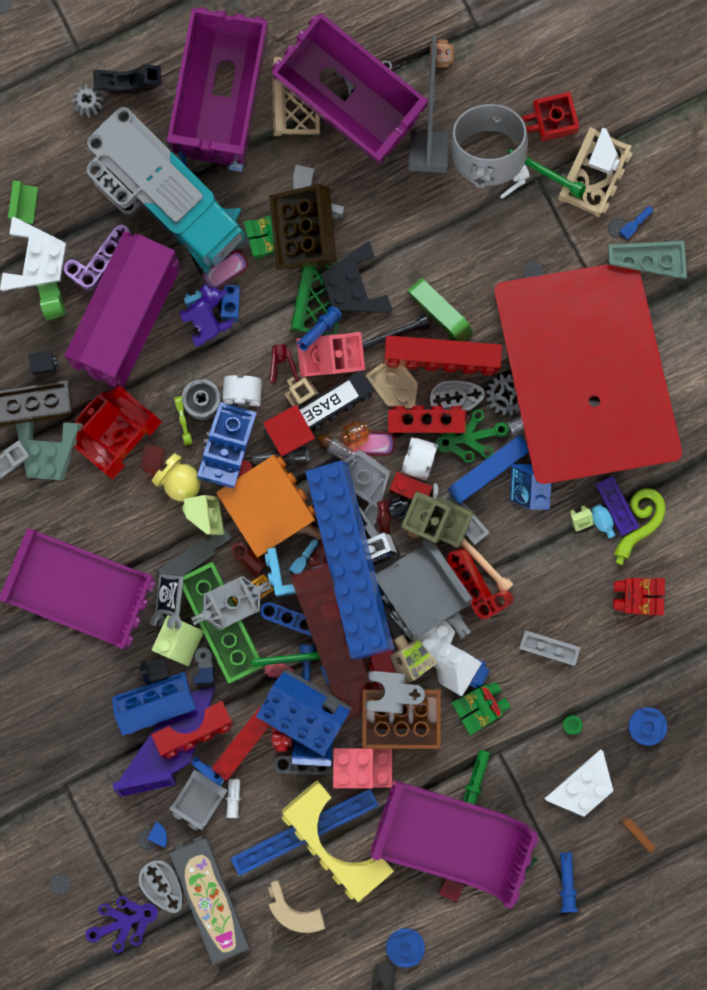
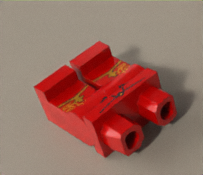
M625 578L613 582V592H623V599H613V610L622 611V614L664 616V598H644V596H665V578Z

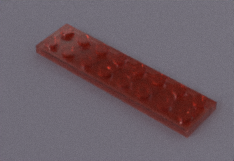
M325 563L290 576L334 697L352 707L347 718L362 713L363 690H373L363 660L351 659L335 595V584L328 564Z

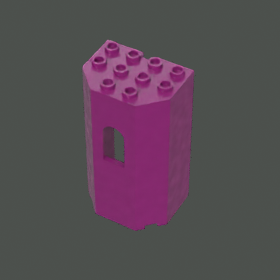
M204 7L192 8L167 137V143L171 152L177 154L181 151L186 158L222 165H233L234 161H237V164H245L269 36L268 22L264 18L257 16L248 18L240 13H236L234 16H227V12L222 10L212 12ZM223 61H229L235 66L230 98L212 95L217 67Z
M320 12L318 16L314 15L309 20V27L306 31L301 30L297 35V43L294 46H288L284 52L285 57L281 61H276L271 68L273 70L272 76L279 84L380 165L384 161L383 156H389L419 119L420 112L422 113L428 106V100ZM333 68L356 87L345 102L321 83L320 73L323 69Z
M123 232L64 355L68 360L67 363L72 368L79 371L81 369L84 370L92 379L99 382L103 379L108 386L114 389L117 386H121L124 389L182 267L174 250L139 234H134L131 237V233Z

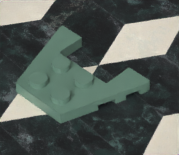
M34 422L16 424L19 441L30 455L24 461L27 477L64 480L71 460L70 454L73 446L76 445V436L78 431H81L82 424L63 422L62 442L33 440Z

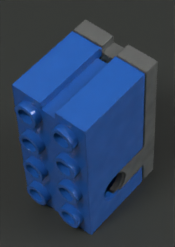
M285 668L270 690L256 717L324 756L352 707Z

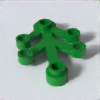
M475 410L467 426V433L454 437L456 433L439 435L436 440V444H438L437 449L443 453L452 451L463 458L464 462L471 463L474 460L473 452H465L457 446V444L464 443L481 453L483 458L488 459L493 455L492 448L484 447L474 440L491 436L504 438L507 436L509 428L507 424L499 422L494 428L473 432L478 422L484 418L483 411ZM475 413H481L482 417L480 419H476L474 416ZM498 427H504L505 432L499 433ZM448 440L449 445L443 446L442 441ZM485 449L490 450L491 454L489 456L484 455ZM471 454L472 459L466 460L465 455Z

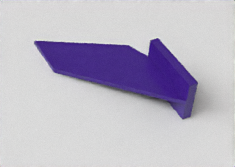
M216 687L192 691L195 710L157 724L120 780L112 783L113 789L119 797L177 785L173 774L191 762L197 743L193 749L188 751L182 750L172 759H163L152 738V734L168 726L174 731L183 734L197 730L204 720V709L210 706Z

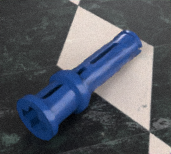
M333 306L329 307L327 313L318 318L317 324L297 342L298 347L306 351L325 331H330L333 328V324L342 319L339 309Z
M572 852L560 853L562 890H560V896H562L561 912H578L575 899L577 892L574 890Z

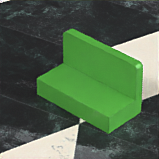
M13 181L8 214L11 222L12 217H15L27 224L34 223L38 195L37 187L23 185L21 181Z

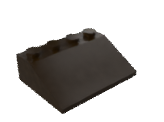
M315 184L269 195L276 270L316 267L337 263L330 188L321 184Z

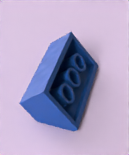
M185 671L112 697L114 717L122 735L132 734L145 727H152L156 723L169 721L173 717L188 714L196 709Z

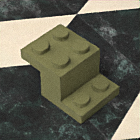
M416 491L401 527L435 543L442 540L459 548L475 512L445 498L438 497L434 499Z

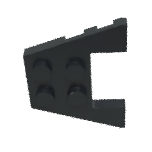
M370 241L361 245L321 274L330 305L339 309L340 312L390 313L393 311L388 295L368 300L357 267V263L374 259L375 256Z

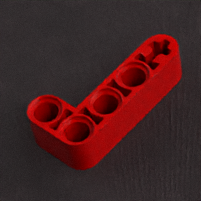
M460 548L448 554L447 562L472 597L471 606L480 619H487L512 605L513 595L511 592L503 590L494 595L491 594L467 550ZM465 571L470 573V579L465 576ZM475 588L479 590L480 596H477L475 594ZM500 596L504 598L505 604L500 602ZM484 605L489 608V613L485 612Z

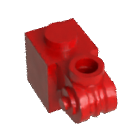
M271 726L272 747H275L276 751H287L288 747H292V738Z

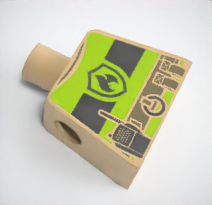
M403 634L393 640L399 650L391 655V660L397 673L406 674L405 684L414 681L437 664L420 640L416 639L408 643Z

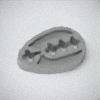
M444 381L437 384L431 391L430 406H438L437 403H433L437 396L440 399H445V395H449L452 398L455 396V393H458L459 396L463 397L460 399V402L456 403V400H451L450 404H447L445 401L441 402L443 410H451V406H462V410L469 412L484 399L485 392L482 387L471 382ZM474 390H477L478 393L481 392L478 399H475L474 396L466 397V395L473 394ZM445 414L443 418H451V416Z
M154 860L147 863L139 874L141 890L161 909L171 913L178 912L183 906V892L174 868L162 860ZM149 866L157 868L155 874L163 877L161 883H167V892L158 890L160 884L158 882L154 883V875H148L147 873ZM168 895L173 900L179 901V903L177 904L178 908L175 909V907H169L171 901Z

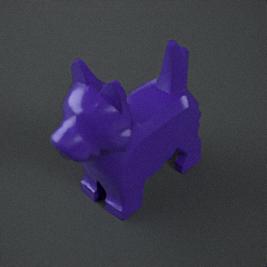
M204 284L200 288L201 297L189 308L179 312L183 322L192 320V324L195 325V328H198L199 334L191 335L196 347L204 344L207 340L214 339L220 332H225L227 329L232 328L231 325L234 319L218 323L212 313V308L227 293L226 289L220 291L215 287L211 288Z

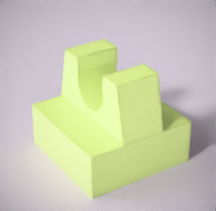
M585 505L581 506V512L575 513L574 509L570 511L576 532L594 525L592 513Z

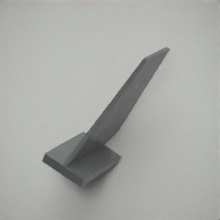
M432 35L428 130L410 131L409 171L447 173L448 132H432L436 35Z

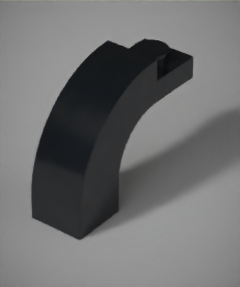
M143 64L139 68L130 71L98 69L93 71L94 90L108 91L109 94L140 93L162 85L161 66Z

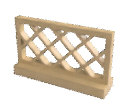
M273 57L271 68L277 60H282L281 57ZM272 76L273 136H281L282 134L319 135V115L315 113L314 118L312 116L314 111L309 113L302 106L304 103L300 104L293 97V94H290ZM289 99L298 106L292 113L285 107V103ZM299 108L307 115L302 122L293 115ZM290 117L298 124L295 129H286V121ZM310 118L315 123V129H307L303 123Z

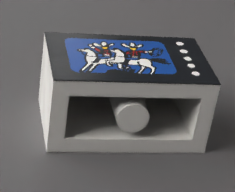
M386 533L367 540L373 563L397 553L391 536Z

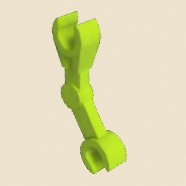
M182 396L174 397L176 408L180 414V423L184 434H182L185 446L192 444V438L186 426L187 422L184 416L185 409Z

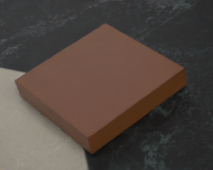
M623 817L619 821L646 851L651 853L656 849L655 845L630 818Z

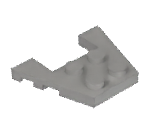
M358 450L344 462L349 465L355 493L369 503L364 513L371 523L376 526L391 471L363 451Z

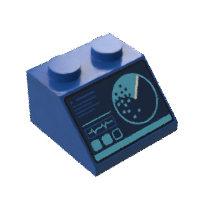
M512 464L510 501L528 509L550 510L551 483L540 484L537 482L532 465Z

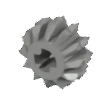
M85 85L84 90L78 87L79 93H73L75 99L71 102L75 105L74 110L76 112L80 111V116H84L86 113L90 118L91 112L97 115L96 109H103L100 103H103L104 99L100 97L102 95L100 90H94V86L89 90L88 85ZM88 98L91 102L87 103L85 100Z

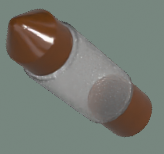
M328 435L317 437L320 447L343 461L357 452Z

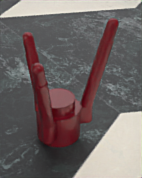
M284 344L272 346L269 383H276L277 364L285 362L286 358H288L296 382H299L291 350H287V346Z

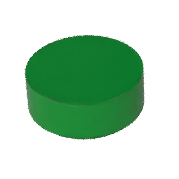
M568 716L563 721V729L567 734L576 735L582 730V721L577 716Z

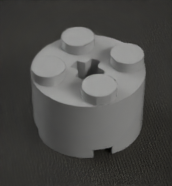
M199 379L190 382L184 388L182 402L190 416L199 420H208L216 415L220 402L222 403V397L213 382ZM205 396L206 401L199 403L198 398Z

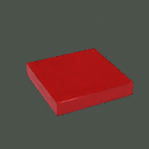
M297 405L263 423L281 457L315 439Z

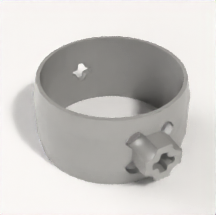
M494 104L476 106L464 112L457 119L451 136L452 158L458 172L479 188H484L486 185L502 184L516 177L522 170L528 153V134L522 118L513 110ZM498 115L499 120H496L494 116ZM497 131L511 136L520 146L507 156L497 159H482L468 154L459 145L467 137L475 133Z

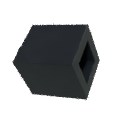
M51 350L28 354L30 371L33 375L56 372L58 358Z

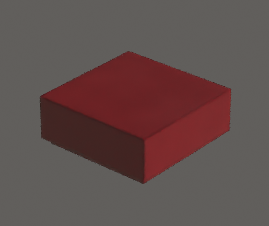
M445 879L439 895L457 903L465 884Z

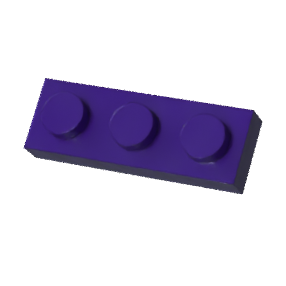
M611 476L595 484L620 535L623 536L639 528L614 477Z

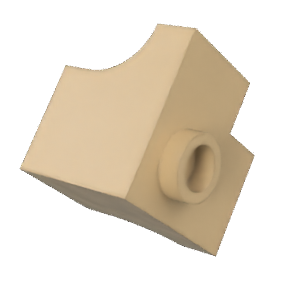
M299 372V382H296L294 376L287 380L290 390L285 393L292 407L297 405L298 408L319 395L309 377H301Z

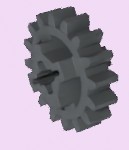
M508 374L506 379H504L503 375H500L499 381L494 378V385L490 383L488 385L491 390L486 391V395L490 396L486 399V402L492 403L489 408L495 407L496 414L502 411V416H505L506 412H509V415L512 416L513 410L518 413L520 411L518 402L514 406L512 402L513 398L517 397L516 390L508 386V383L514 385L511 375ZM500 385L499 393L494 394L495 388ZM504 389L507 394H511L509 401L506 400V397H502ZM496 402L503 403L505 407L498 405Z

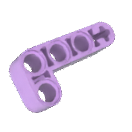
M124 225L116 226L86 267L76 260H69L64 265L65 274L87 291L95 290L113 255L107 254V249L109 247L116 248V242H119L121 238L119 234H123L124 231L130 233L129 229ZM98 262H104L105 265L102 269H95ZM72 266L78 267V271L75 274L69 273V269ZM87 277L93 278V282L90 285L84 284Z

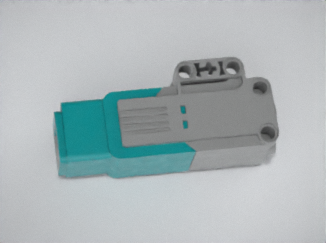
M119 108L88 138V150L95 158L88 164L87 173L94 181L96 187L126 217H134L144 208L178 243L185 244L207 267L211 264L217 266L244 240L245 234L243 230L216 202L213 193L128 108ZM100 168L95 175H92L94 169ZM133 204L132 210H130V211H125V210H124L125 208H128V207H130V206Z

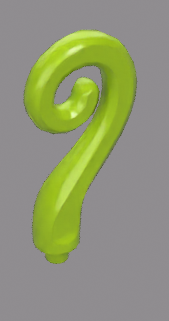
M650 488L640 489L632 496L630 508L637 517H649L653 511L650 505L644 510L638 507L639 501L643 498L653 500L656 510L650 522L627 534L619 542L614 553L617 556L616 564L623 565L624 560L629 559L634 545L649 536L662 523L665 516V502L661 494L656 490Z

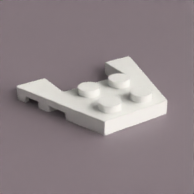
M12 217L9 234L11 236L29 238L23 275L3 273L0 290L9 291L10 289H21L33 285L38 286L61 282L67 244Z

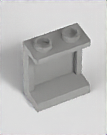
M194 769L191 777L170 807V810L173 811L171 815L179 820L184 818L189 822L187 825L196 831L198 829L203 830L228 789L222 785H217L199 770Z

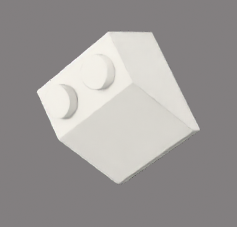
M445 642L435 658L437 662L438 683L462 696L480 667L481 662L468 653Z

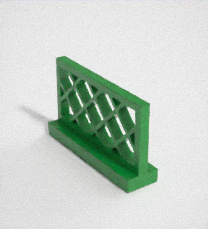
M306 267L301 270L290 331L307 333L310 329L303 327L305 319L311 316L317 324V319L313 314L320 309L325 314L327 313L325 306L330 304V302L328 301L323 305L317 295L326 290L320 278L321 274L318 275L315 267ZM318 279L324 289L315 294L311 284ZM315 298L320 307L311 312L307 306L308 301ZM339 322L333 324L332 333L324 332L321 336L337 334Z

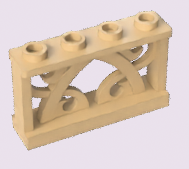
M590 127L567 177L571 182H578V177H584L586 191L583 194V201L568 195L570 191L565 186H563L558 200L572 204L600 217L601 213L605 214L610 203L606 201L609 196L613 197L617 186L614 185L616 179L621 180L625 171L622 166L624 162H629L632 152H630L631 145L611 138L614 147L621 153L619 166L614 175L613 172L612 175L606 173L607 178L596 184L589 185V177L580 167L581 165L590 166V160H588L587 156L593 153L596 146L593 139L598 140L600 132ZM609 185V188L605 194L601 189ZM587 193H591L593 201L594 196L599 195L601 198L600 203L591 205L587 200Z

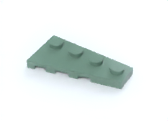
M684 241L608 245L609 265L687 279Z

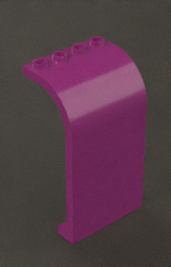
M27 528L0 594V600L126 650V647H130L134 638L132 632L134 628L137 629L141 621L139 617L140 612L145 610L148 603L146 597L148 592H152L156 581H154V576L142 573Z
M393 780L369 855L375 860H387L478 888L495 896L505 907L512 909L514 903L518 902V890L525 881V870L531 863V852L538 843V833L524 822L503 813Z

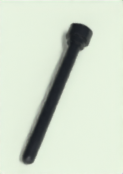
M426 314L419 316V319H416L414 323L362 342L363 350L385 342L386 336H401L417 329H423V331L430 329Z

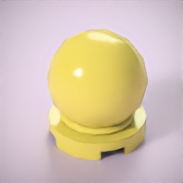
M174 453L165 462L168 466L163 472L158 470L152 482L156 487L164 485V490L170 498L184 502L186 498L197 496L201 487V479H197L198 473L195 468L188 464H181L182 457Z

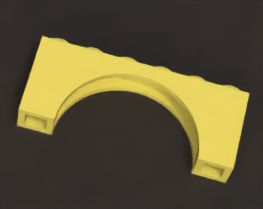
M316 780L281 810L284 815L281 818L288 826L292 824L296 829L294 832L301 841L305 839L309 844L307 846L308 850L314 856L317 854L322 859L319 862L325 870L330 869L334 873L332 878L338 885L342 883L346 887L344 892L351 900L355 898L359 902L394 871L387 861L383 859L375 860L371 858L363 862H345L333 857L324 849L319 841L317 824L321 810L331 796L320 782Z

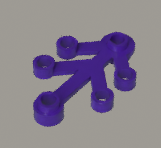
M121 896L117 899V906L119 908L127 907L137 912L129 916L111 908L109 904L103 903L98 908L99 913L104 916L109 915L119 921L101 928L97 926L90 927L86 931V939L91 943H95L101 939L102 935L122 928L118 939L112 944V949L119 953L125 947L124 942L132 924L140 921L136 933L130 938L133 945H139L143 941L142 936L147 924L155 921L158 916V910L155 905L146 903L141 906L130 901L126 896ZM122 898L126 900V905L124 906L119 903ZM102 906H107V913L101 911ZM145 910L151 911L150 917L145 916ZM90 932H96V938H91ZM135 935L139 936L140 942H134L133 937ZM116 943H120L122 945V948L120 950H117L115 948Z

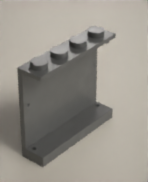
M428 539L423 540L421 547L376 574L383 603L386 606L389 604L392 609V616L396 621L400 620L403 625L401 628L404 634L410 636L412 640H415L472 604V597L434 542Z

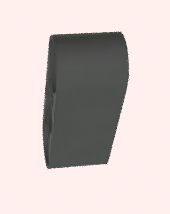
M286 755L278 757L274 763L276 771L282 774L323 775L328 773L331 766H328L325 771H320L317 765H308V768L302 771L297 767V764H292V756ZM286 759L289 767L286 770H281L278 767L279 760Z

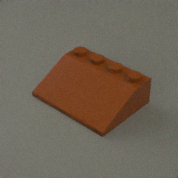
M363 690L362 749H441V690H424V700L415 705L403 704V713L365 709L368 701L382 699L385 695V690ZM417 690L409 694L413 697V700L421 696L420 693H417Z

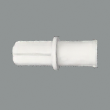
M229 779L228 797H226V817L228 818L239 817V800H241L239 798V779Z

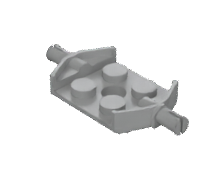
M241 576L204 594L203 610L201 614L192 617L191 620L194 621V625L207 620L217 629L222 630L237 621L259 612L260 594L271 589L268 582L255 586L245 577ZM229 597H234L237 600L236 607H230L227 604Z

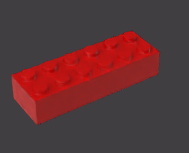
M386 336L383 364H386L388 368H398V366L402 365L406 366V369L417 370V367H423L426 371L444 369V372L455 373V370H461L464 374L482 372V375L493 376V373H497L501 367L502 345Z

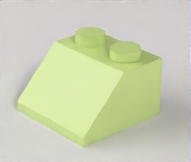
M202 495L184 499L183 512L189 521L206 534L224 535L219 497Z
M167 615L152 651L189 666L204 632L181 621L182 626L180 629H175V622L173 623V628L170 629L167 627V621L170 616Z

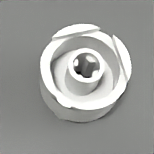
M237 375L225 376L223 403L232 406L238 404V407L248 409L249 406L260 407L262 380L253 376H244L243 378H237Z
M412 438L401 472L405 473V475L427 481L438 444L419 438Z

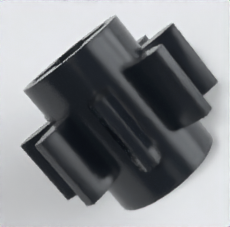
M400 496L391 499L392 504L388 505V509L392 518L397 517L399 521L405 519L409 509L406 498L401 500Z

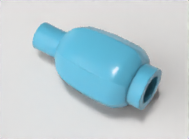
M601 504L591 508L593 522L602 532H606L608 538L614 537L616 534L612 529L613 519L607 508L602 507Z

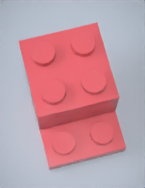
M361 332L320 336L306 351L301 350L298 347L299 345H297L301 377L365 370Z
M334 748L333 788L392 786V749Z

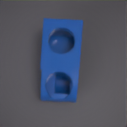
M224 285L227 293L222 299L221 320L228 321L234 319V322H239L240 285Z

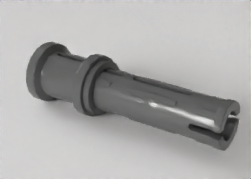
M306 446L304 449H296L285 455L288 458H283L285 463L295 465L298 462L311 463L309 446ZM279 452L253 454V467L265 461L263 459L269 458L272 455L280 457Z

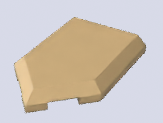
M382 362L365 375L387 406H405V409H412V406H415L418 382L405 366L400 365L398 368H388Z

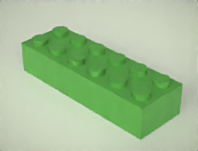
M213 562L183 576L182 589L195 616L201 614L203 610V595L224 585ZM229 597L227 604L230 607H235L231 597ZM207 620L199 623L228 684L265 667H254L251 665V660L260 658L242 620L222 630L217 629Z

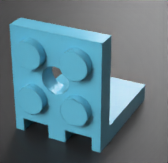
M276 548L268 549V554H265L267 567H271L272 572L268 573L269 583L271 586L274 585L277 597L322 589L320 579L283 586Z

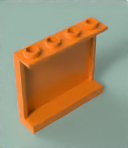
M272 455L240 476L234 489L224 487L216 492L256 557L266 554L268 549L275 547L317 520L314 507L308 505L305 500L307 499L306 494L302 489L297 488L295 484L297 482L296 478L291 472L288 474L285 466H287L281 456L278 457L277 455Z

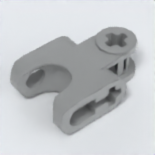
M368 672V678L371 681L383 684L385 695L378 701H368L365 709L403 713V704L415 705L424 700L425 692L422 687L405 684L406 674ZM414 689H417V693L421 694L416 700H413V697L409 695Z

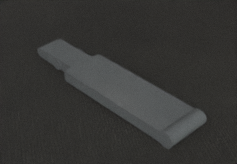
M225 528L224 535H213L208 541L205 538L157 570L159 575L183 577L215 555L214 550L223 546L233 536Z

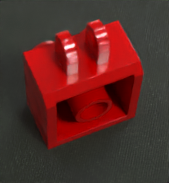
M571 92L537 99L532 104L533 113L521 117L524 122L536 121L535 125L527 126L526 130L527 133L538 131L541 142L577 134L580 128ZM555 115L556 117H559V118H558V119H554V118H552V116Z

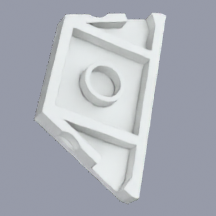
M394 619V621H395V622L400 626V628H401L403 625H402V623L400 622V620L396 621V620ZM445 620L416 639L421 641L435 659L445 642L451 643L455 631Z
M600 749L546 796L545 800L582 816L587 815L613 792L603 751Z

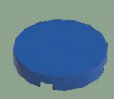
M643 707L631 715L628 722V730L631 737L637 743L644 746H653L665 737L667 721L659 710L652 707Z
M194 757L190 762L217 785L221 786L224 783L225 779L213 771L210 765L203 764L200 758Z
M400 928L389 936L386 943V952L389 959L395 965L402 968H410L417 965L425 953V943L417 931L410 928Z

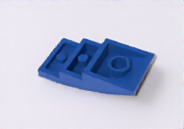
M220 402L209 433V439L197 479L232 489L235 488L257 412Z

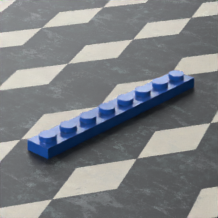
M367 788L322 811L317 824L318 836L378 807L379 805L371 789ZM292 826L232 856L230 859L240 876L306 843L305 839L301 841L294 833L296 829Z

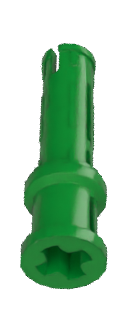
M479 750L469 785L465 786L466 792L463 801L476 805L478 796L482 793L480 787L491 753Z

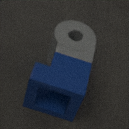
M205 647L199 648L195 653L199 676H194V684L215 683L212 652Z

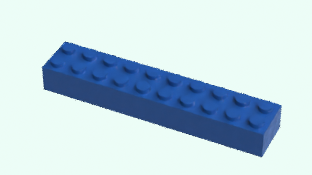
M341 460L305 471L351 659L359 660L394 650L349 465Z

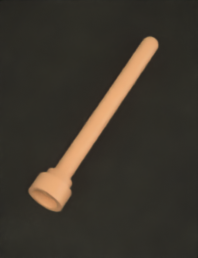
M464 537L461 544L462 547L496 581V585L499 587L498 590L503 591L511 588L513 583L509 578H502Z

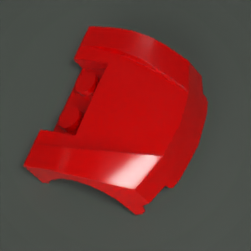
M117 386L107 393L101 392L81 412L75 423L82 424V428L77 433V442L73 447L113 480L125 466L122 463L123 459L146 433L151 436L162 421L121 386Z

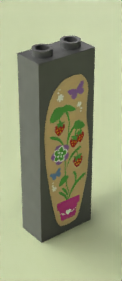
M201 835L191 839L192 843L185 846L184 843L174 846V851H171L170 855L213 964L248 950L250 945L208 837L202 838Z

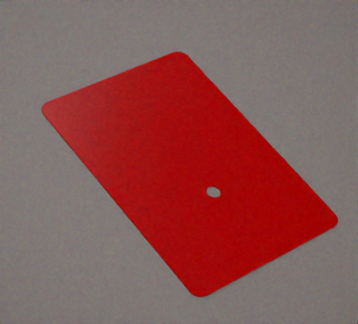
M606 264L505 281L495 286L494 293L533 473L537 482L549 484L674 462L681 458L682 448L640 271ZM592 396L600 399V404L596 407L589 404V398Z

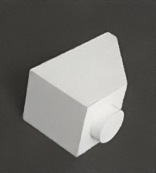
M602 128L589 165L591 168L612 175L613 170H617L620 160L607 129Z

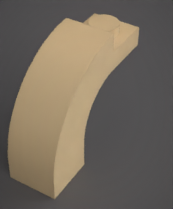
M279 879L271 882V887H268L270 896L275 898L276 901L270 902L269 907L275 918L282 925L302 933L325 929L320 908L308 912L293 910L285 901Z

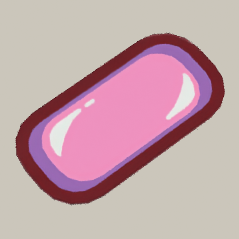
M234 250L217 266L213 265L208 274L203 271L202 280L209 287L219 289L244 273L249 266V262L241 251Z
M351 431L346 437V449L350 454L361 450L368 456H389L395 450V437L393 434L384 431Z

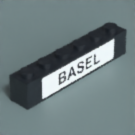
M361 370L300 407L299 410L310 430L315 432L323 427L322 423L327 420L332 422L337 419L340 412L344 410L348 412L355 408V403L360 400L365 402L370 399L373 388ZM264 429L263 431L275 451H278L267 430Z

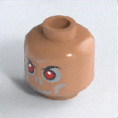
M437 40L435 67H449V64L454 62L455 47L452 44H448V40ZM431 45V47H430V62H431L432 45Z

